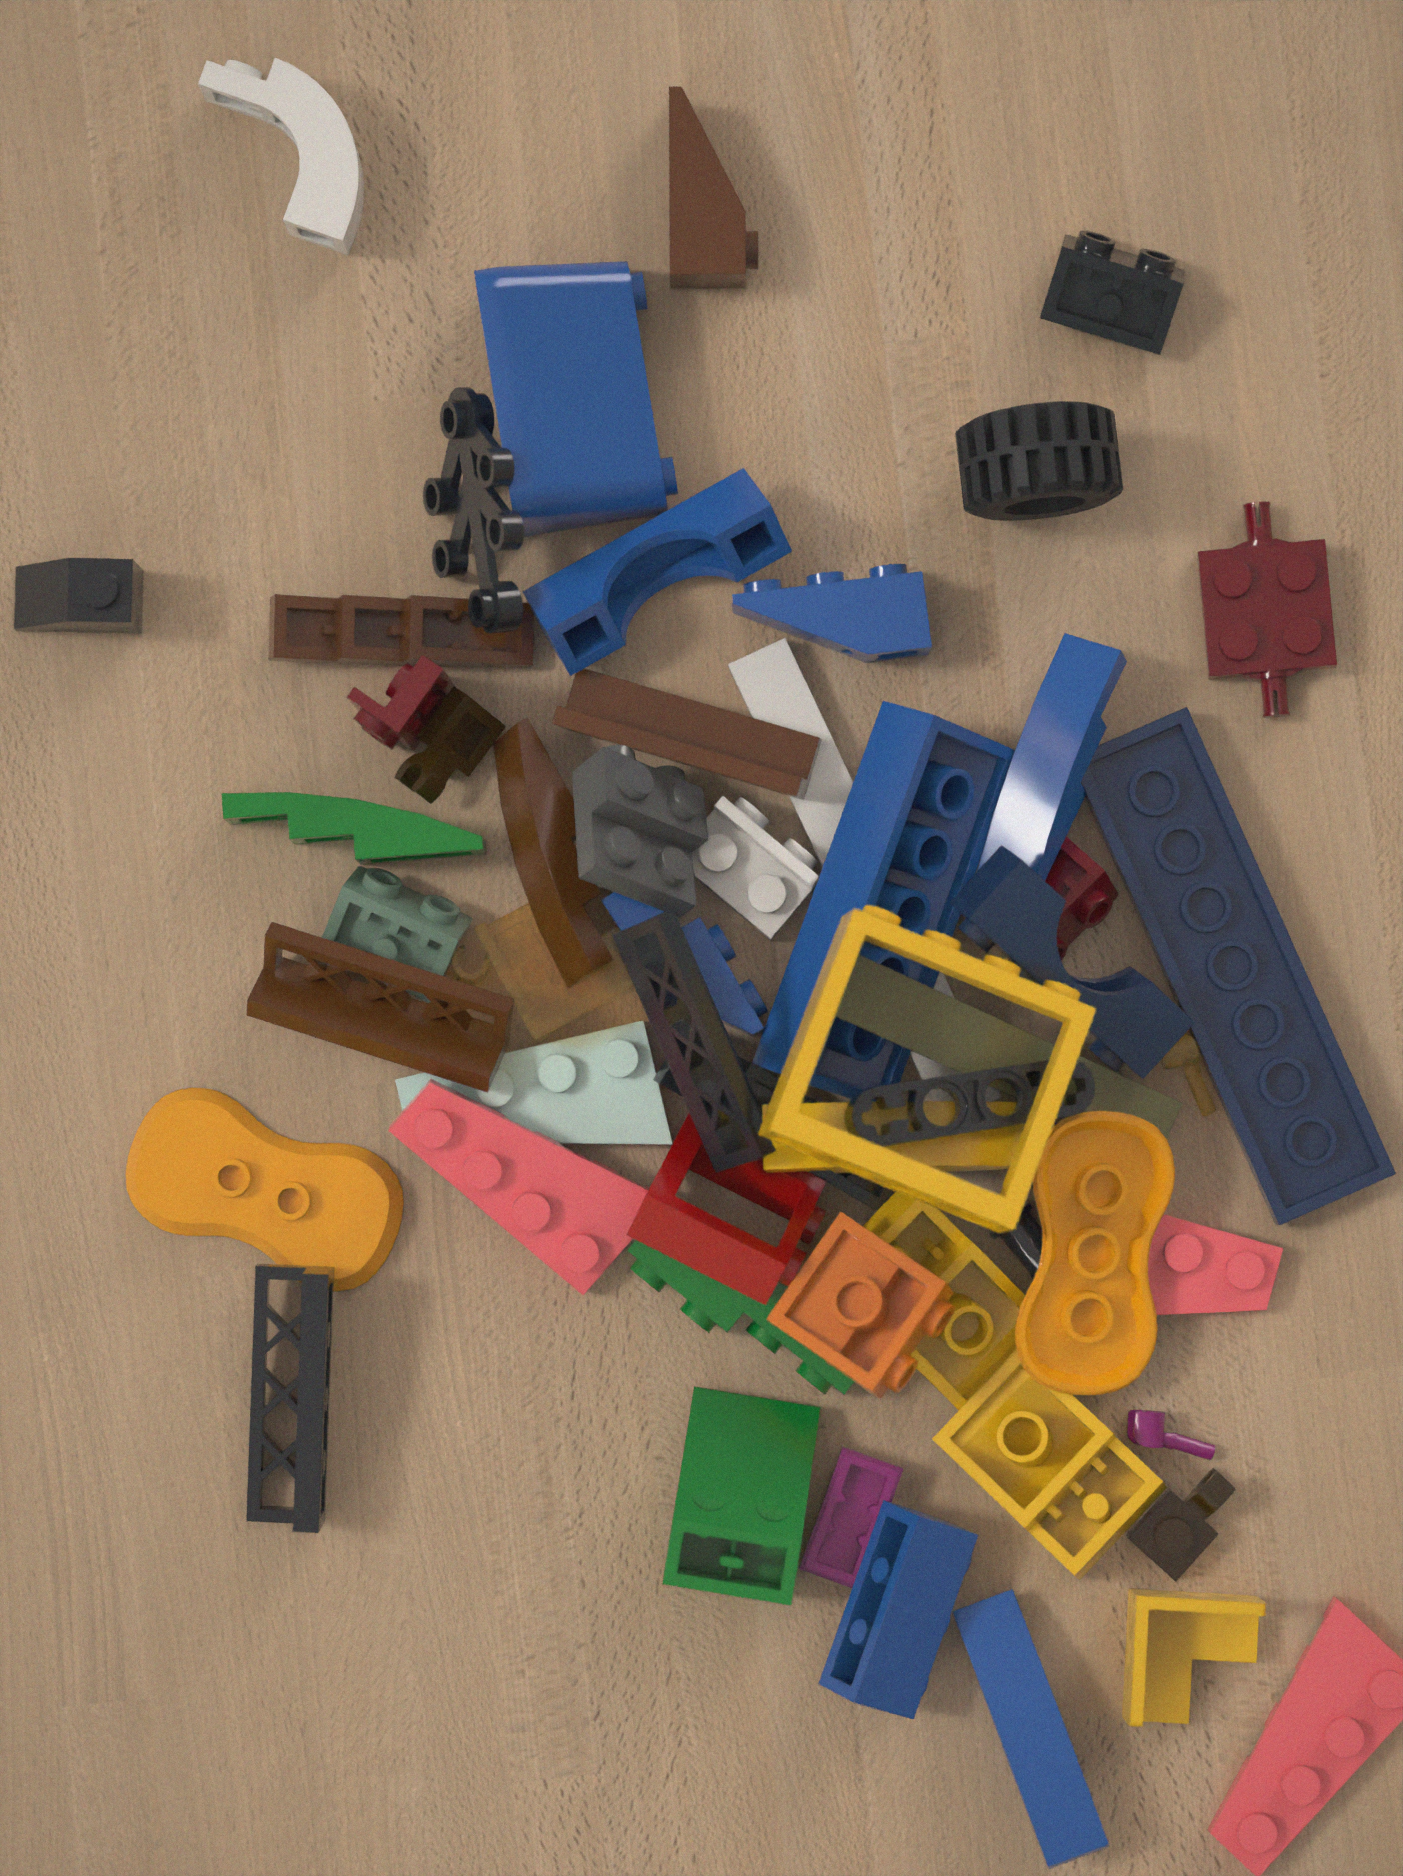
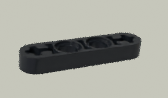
M1049 1060L878 1086L857 1093L848 1103L845 1110L847 1131L851 1135L885 1147L1026 1124L1034 1102L1032 1087L1040 1086ZM1078 1060L1070 1078V1081H1074L1076 1084V1093L1067 1096V1106H1064V1100H1062L1056 1119L1066 1118L1083 1112L1091 1104L1095 1095L1093 1075L1086 1065ZM1027 1073L1032 1075L1031 1084L1026 1076ZM993 1080H1004L1015 1089L1017 1104L1014 1111L1008 1116H999L993 1113L987 1106L985 1092ZM933 1089H941L947 1092L955 1103L954 1117L946 1126H937L931 1123L924 1114L923 1101L926 1095ZM901 1093L909 1094L907 1101L908 1119L885 1123L881 1128L882 1135H877L874 1125H864L862 1113L872 1109V1099L876 1100L880 1110H889L906 1106ZM909 1120L915 1130L914 1132H908Z

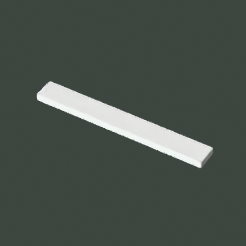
M783 638L728 664V668L752 718L822 739L804 800L791 796L789 798L823 868L853 781L786 638ZM939 972L934 989L954 998L944 974ZM912 1051L910 1053L921 1080L961 1074ZM988 1086L985 1092V1100L987 1102L1001 1098L998 1090ZM933 1089L928 1093L931 1101H953V1098L941 1089Z

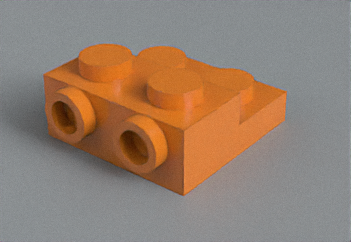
M840 1212L773 1308L767 1320L881 1400L888 1388L898 1393L909 1382L918 1365V1360L911 1355L925 1334L935 1339L948 1325L955 1311V1306L948 1302L954 1291L947 1282Z

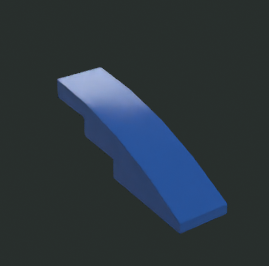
M1064 633L1037 693L1013 754L991 820L978 870L1002 845L1022 859L1044 881L1046 880L1086 796L1081 781L1107 729L1101 715L1127 663L1121 650Z
M1013 1589L952 1611L1048 1869L1110 1847Z

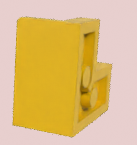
M1129 1588L1122 1718L1132 1727H1143V1722L1189 1724L1192 1659L1257 1663L1259 1616H1266V1602L1252 1595Z

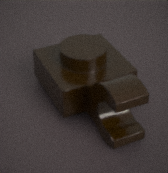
M453 686L416 736L428 747L423 752L407 758L399 767L395 778L431 804L442 794L448 779L456 769L468 777L471 775L506 726L471 697Z
M1212 1468L1184 1500L1168 1488L1126 1536L1176 1582L1219 1535L1205 1520L1217 1511L1236 1489L1218 1471Z

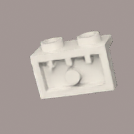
M722 796L714 805V810L706 818L708 841L692 852L694 877L771 940L816 887L819 876L812 869L818 861L793 839L788 838L781 845L763 830L769 823V820L744 798L740 797L733 805Z

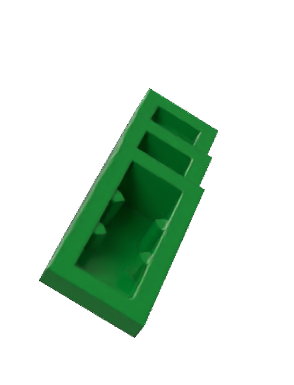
M293 792L221 793L223 819L230 825L288 820L289 839L295 845L354 840L355 860L360 865L487 855L486 842L482 836L415 812L352 798Z

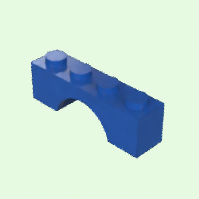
M742 468L524 590L522 593L552 648L569 675L572 676L625 646L627 629L634 614L650 597L665 587L678 581L698 576H719L739 582L791 553L792 549L771 504L746 470Z

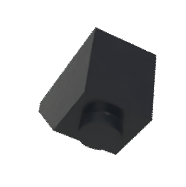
M64 558L16 566L14 630L142 633L144 571L134 559Z

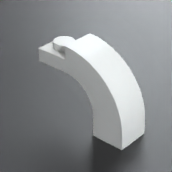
M274 59L266 81L261 79L262 73L259 70L243 62L227 60L225 66L207 60L198 83L207 102L274 125L283 131L298 149L300 160L298 179L283 218L289 235L349 255L362 215L364 180L359 154L352 133L338 105L318 82L305 72L280 59Z

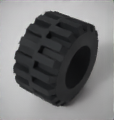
M1077 401L1026 404L981 415L961 426L955 433L963 507L965 512L1000 521L1051 518L1096 508L1122 493L1123 481L1115 414L1111 409Z

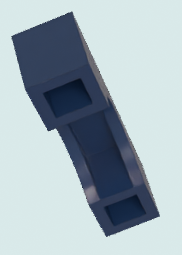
M1002 845L949 902L966 918L958 928L985 953H988L995 945L1009 958L1008 961L1021 968L1019 977L1043 986L1045 980L1070 986L1081 993L1079 1002L1096 1008L1088 1030L1096 1039L1088 1048L1116 1073L1125 1065L1140 1078L1144 1079L1195 1023L1153 982L1131 966L1101 978L1088 979L1068 974L1061 962L1057 948V928L1066 901L1022 859Z

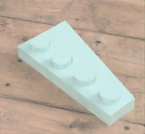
M643 1020L505 1053L488 1093L425 1072L395 1079L402 1111L426 1083L433 1079L504 1114L505 1118L534 1132L538 1131L560 1143L673 1144L659 1084L653 1080L656 1076V1071Z

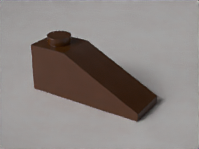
M682 86L669 87L670 289L745 288L746 269H758V231H746V211Z

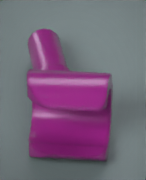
M1130 1410L1128 1412L1127 1436L1133 1444L1148 1448L1164 1447L1170 1450L1175 1449L1207 1460L1213 1458L1215 1445L1178 1433L1164 1432L1165 1412L1151 1410Z

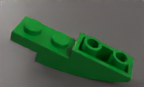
M637 1240L627 1250L637 1258L630 1269L659 1293L666 1284H669L687 1300L680 1307V1310L706 1332L710 1333L716 1324L728 1332L740 1316L745 1313L753 1320L745 1330L774 1354L782 1345L802 1360V1363L795 1371L824 1395L832 1386L845 1394L854 1383L853 1380L767 1320V1317L787 1290V1286L778 1282L767 1304L764 1305Z

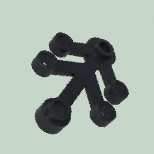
M457 387L451 392L448 401L443 403L440 412L441 429L444 436L449 439L441 477L428 478L423 488L424 507L430 516L455 514L450 539L438 540L434 544L432 551L433 568L439 578L463 577L468 570V551L472 538L479 589L473 590L469 596L468 612L470 620L476 628H483L489 634L515 632L522 621V597L515 583L512 581H499L494 551L520 549L524 540V525L519 513L511 511L493 488L508 487L512 483L515 471L514 460L510 450L502 448L492 436L494 431V411L489 397L484 393H476L470 387ZM463 475V483H462V488H461V492H460V496H459V490H458V488H459L461 476Z

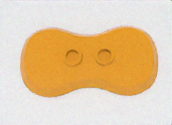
M186 1088L163 1096L143 1118L127 1158L125 1173L126 1190L134 1207L154 1226L163 1231L184 1236H221L236 1239L261 1250L279 1265L334 1267V1292L351 1290L367 1283L388 1258L399 1233L404 1207L403 1189L395 1172L378 1155L366 1148L352 1144L309 1143L279 1135L258 1121L239 1102L216 1090Z
M1089 1111L1061 1120L1050 1132L1034 1175L1033 1191L1042 1226V1250L1038 1270L1019 1309L1015 1326V1342L1024 1370L1034 1381L1051 1390L1073 1395H1101L1118 1391L1129 1386L1141 1375L1155 1349L1158 1326L1148 1278V1261L1153 1236L1173 1192L1175 1165L1166 1137L1155 1125L1145 1119L1122 1112Z

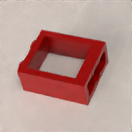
M688 1113L627 1232V1236L766 1305L778 1282L789 1287L806 1256V1252L796 1248L799 1240L810 1245L823 1220L826 1210L816 1206V1203L827 1181L807 1171L767 1173L764 1170L763 1158L715 1173L691 1115ZM690 1170L789 1220L777 1247L676 1197L688 1171Z

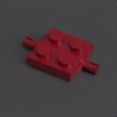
M1259 501L1260 527L1257 526L1255 502L1243 505L1247 541L1233 548L1198 551L1197 553L1209 680L1243 677L1254 681H1261L1263 718L1275 717L1273 693H1276L1278 718L1290 716L1287 678L1305 670L1336 668L1337 666L1325 539L1298 542L1273 539L1270 515L1271 504L1268 501Z

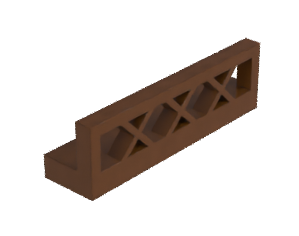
M585 668L575 674L566 707L557 705L552 720L553 725L616 745H625L636 751L802 800L805 798L822 741L821 738Z
M271 922L265 934L263 969L247 999V1016L488 1093L509 1045L514 998ZM286 950L302 955L310 964L306 965L282 957V951ZM349 970L362 974L370 983L366 984L354 980L345 971ZM409 989L424 994L431 1002L426 1003L413 999L405 990ZM472 1009L495 1017L494 1024L473 1018L466 1010Z

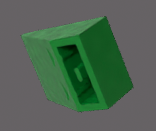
M694 1386L663 1574V1585L791 1606L821 1407Z

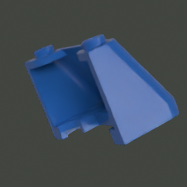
M628 261L500 266L475 270L476 289L502 448L510 450L514 460V478L508 486L512 511L518 512L522 518L524 537L657 516L667 511L666 496L677 495L678 489L673 458H660L636 314V311L648 309L642 271L630 273Z

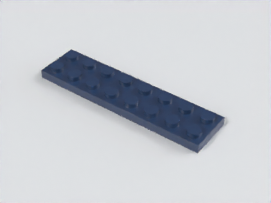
M1185 707L1098 745L1081 781L1086 792L1085 799L1176 1003L1195 1022L1189 1028V1032L1275 1225H1282L1395 1175L1394 1167L1188 708Z

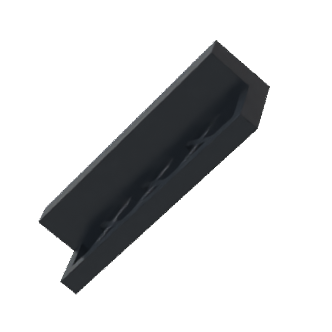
M674 909L667 910L613 934L612 937L715 1173L763 1158L775 1152L772 1141L758 1135L763 1122L761 1108Z
M257 1264L255 1266L246 1521L293 1523V1532L319 1533L325 1522L334 1267ZM270 1279L302 1281L301 1312L288 1324L269 1304ZM268 1319L280 1330L269 1341ZM299 1323L300 1337L293 1330V1328L296 1327ZM284 1337L299 1351V1374L286 1387L267 1368V1352ZM267 1383L278 1395L265 1406ZM297 1386H298V1401H297V1399L291 1394V1392H292ZM282 1400L297 1415L296 1439L284 1450L264 1431L265 1416ZM265 1447L275 1459L263 1469ZM296 1450L294 1463L288 1456ZM281 1464L295 1479L294 1507L262 1506L263 1479Z

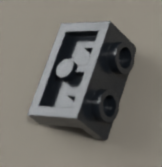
M1081 230L1078 237L1065 234L1040 319L1161 355L1184 285L1185 271L1175 267L1176 259L1162 252L1150 249H1140L1139 255L1114 248L1115 240L1092 231Z

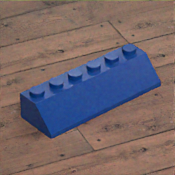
M887 701L882 702L753 1058V1064L778 1074L782 1073L843 915L854 908L863 911L865 905H871L901 918L899 927L923 936L925 930L939 932L950 937L953 936L961 913L949 902L976 873L991 820L1015 752L1014 749L936 715ZM865 940L859 951V955L934 989L940 971ZM834 1016L808 1085L852 1099L857 1093L865 1090L900 1083L911 1051Z

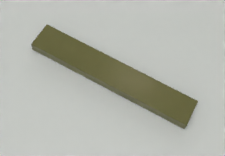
M859 954L835 1014V1017L961 1074L1046 1061L1050 1059L1055 1044ZM1082 1056L1078 1057V1061L1084 1063L1091 1071L1095 1081L1093 1100L1081 1113L1112 1111L1131 1114L1155 1125L1166 1139L1168 1138L1182 1102ZM1027 1073L1026 1076L1031 1084L1032 1075ZM996 1079L988 1085L1017 1099L1015 1089L1004 1080ZM1069 1081L1063 1097L1064 1106H1067V1096L1076 1093L1074 1081ZM1039 1086L1032 1087L1034 1092L1033 1100H1035Z

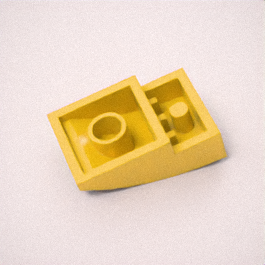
M896 1191L863 1227L947 1282L954 1291L948 1302L955 1306V1311L948 1325L935 1339L925 1334L911 1356L918 1360L916 1369L953 1406L960 1410L1017 1349L1015 1326L1025 1294L938 1208Z
M1017 1349L932 1438L937 1445L1079 1581L1168 1488L1149 1467L1072 1394L1051 1390L1034 1381L1024 1370Z

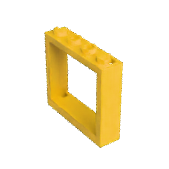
M865 905L863 911L854 908L840 919L758 1135L997 1233L1014 1230L1096 1008L1079 1002L1081 993L1070 986L1051 980H1045L1043 986L1019 977L1021 968L1010 961L991 955H985L983 961L961 953L959 952L961 943L950 936L931 930H925L923 936L899 927L901 918L887 910L871 905ZM864 940L1063 1023L999 1195L798 1113Z

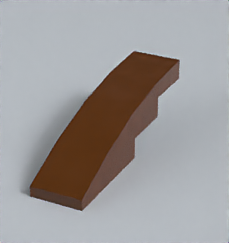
M275 594L270 597L268 661L403 666L409 663L411 666H415L420 657L424 655L440 667L533 666L534 613L528 602H522V621L515 632L489 634L483 628H476L472 624L468 612L469 599L418 595H410L405 599L342 595L338 598Z
M527 717L517 722L493 744L500 804L515 866L536 924L567 988H570L588 979L614 959L584 908L602 893L597 885L579 879L577 849L573 843L576 840L574 798Z

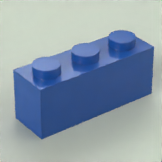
M883 1500L818 1684L853 1703L914 1720L921 1697L927 1689L929 1674L942 1637L948 1629L950 1615L961 1583L970 1567L972 1552L978 1535L942 1518Z

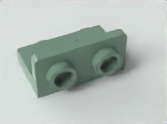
M358 866L342 886L322 938L446 977L458 946L468 932L473 919L460 912L459 907L445 897L432 894L425 896L402 885V881L389 871L380 868L367 869ZM409 989L405 990L428 1003L431 1002L424 994Z

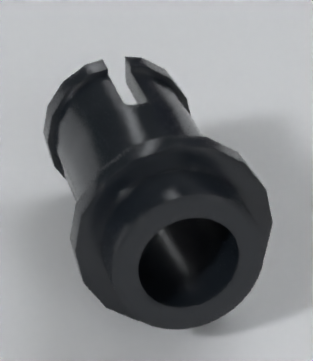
M1026 1202L1023 1205L1014 1230L1001 1233L991 1231L989 1235L993 1239L1000 1237L1028 1270L1030 1277L1034 1279L1041 1257L1042 1227L1029 1213L1032 1205Z

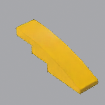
M905 1101L906 1106L889 1110H880L877 1103L872 1102V1109L862 1113V1121L864 1125H874L877 1135H882L881 1128L885 1123L909 1118L907 1115V1101ZM923 1101V1111L931 1123L937 1126H946L954 1117L955 1103L954 1101ZM986 1101L988 1108L999 1116H1008L1014 1111L1017 1102ZM849 1102L801 1103L798 1113L848 1133L845 1125V1110ZM762 1105V1120H764L769 1105ZM909 1120L908 1132H914L915 1130ZM1025 1124L885 1146L883 1148L942 1172L1009 1169ZM774 1141L772 1143L776 1151L763 1157L764 1170L767 1173L832 1170L834 1173H850Z

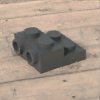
M611 745L602 747L572 771L579 879L664 912L673 908L676 916L682 917L696 906L692 852L708 841L704 788L686 781L684 771L676 766L666 765L654 768L637 761L634 750L628 746Z

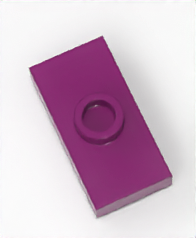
M842 1446L799 1569L852 1588L882 1502L885 1500L892 1503L904 1469Z

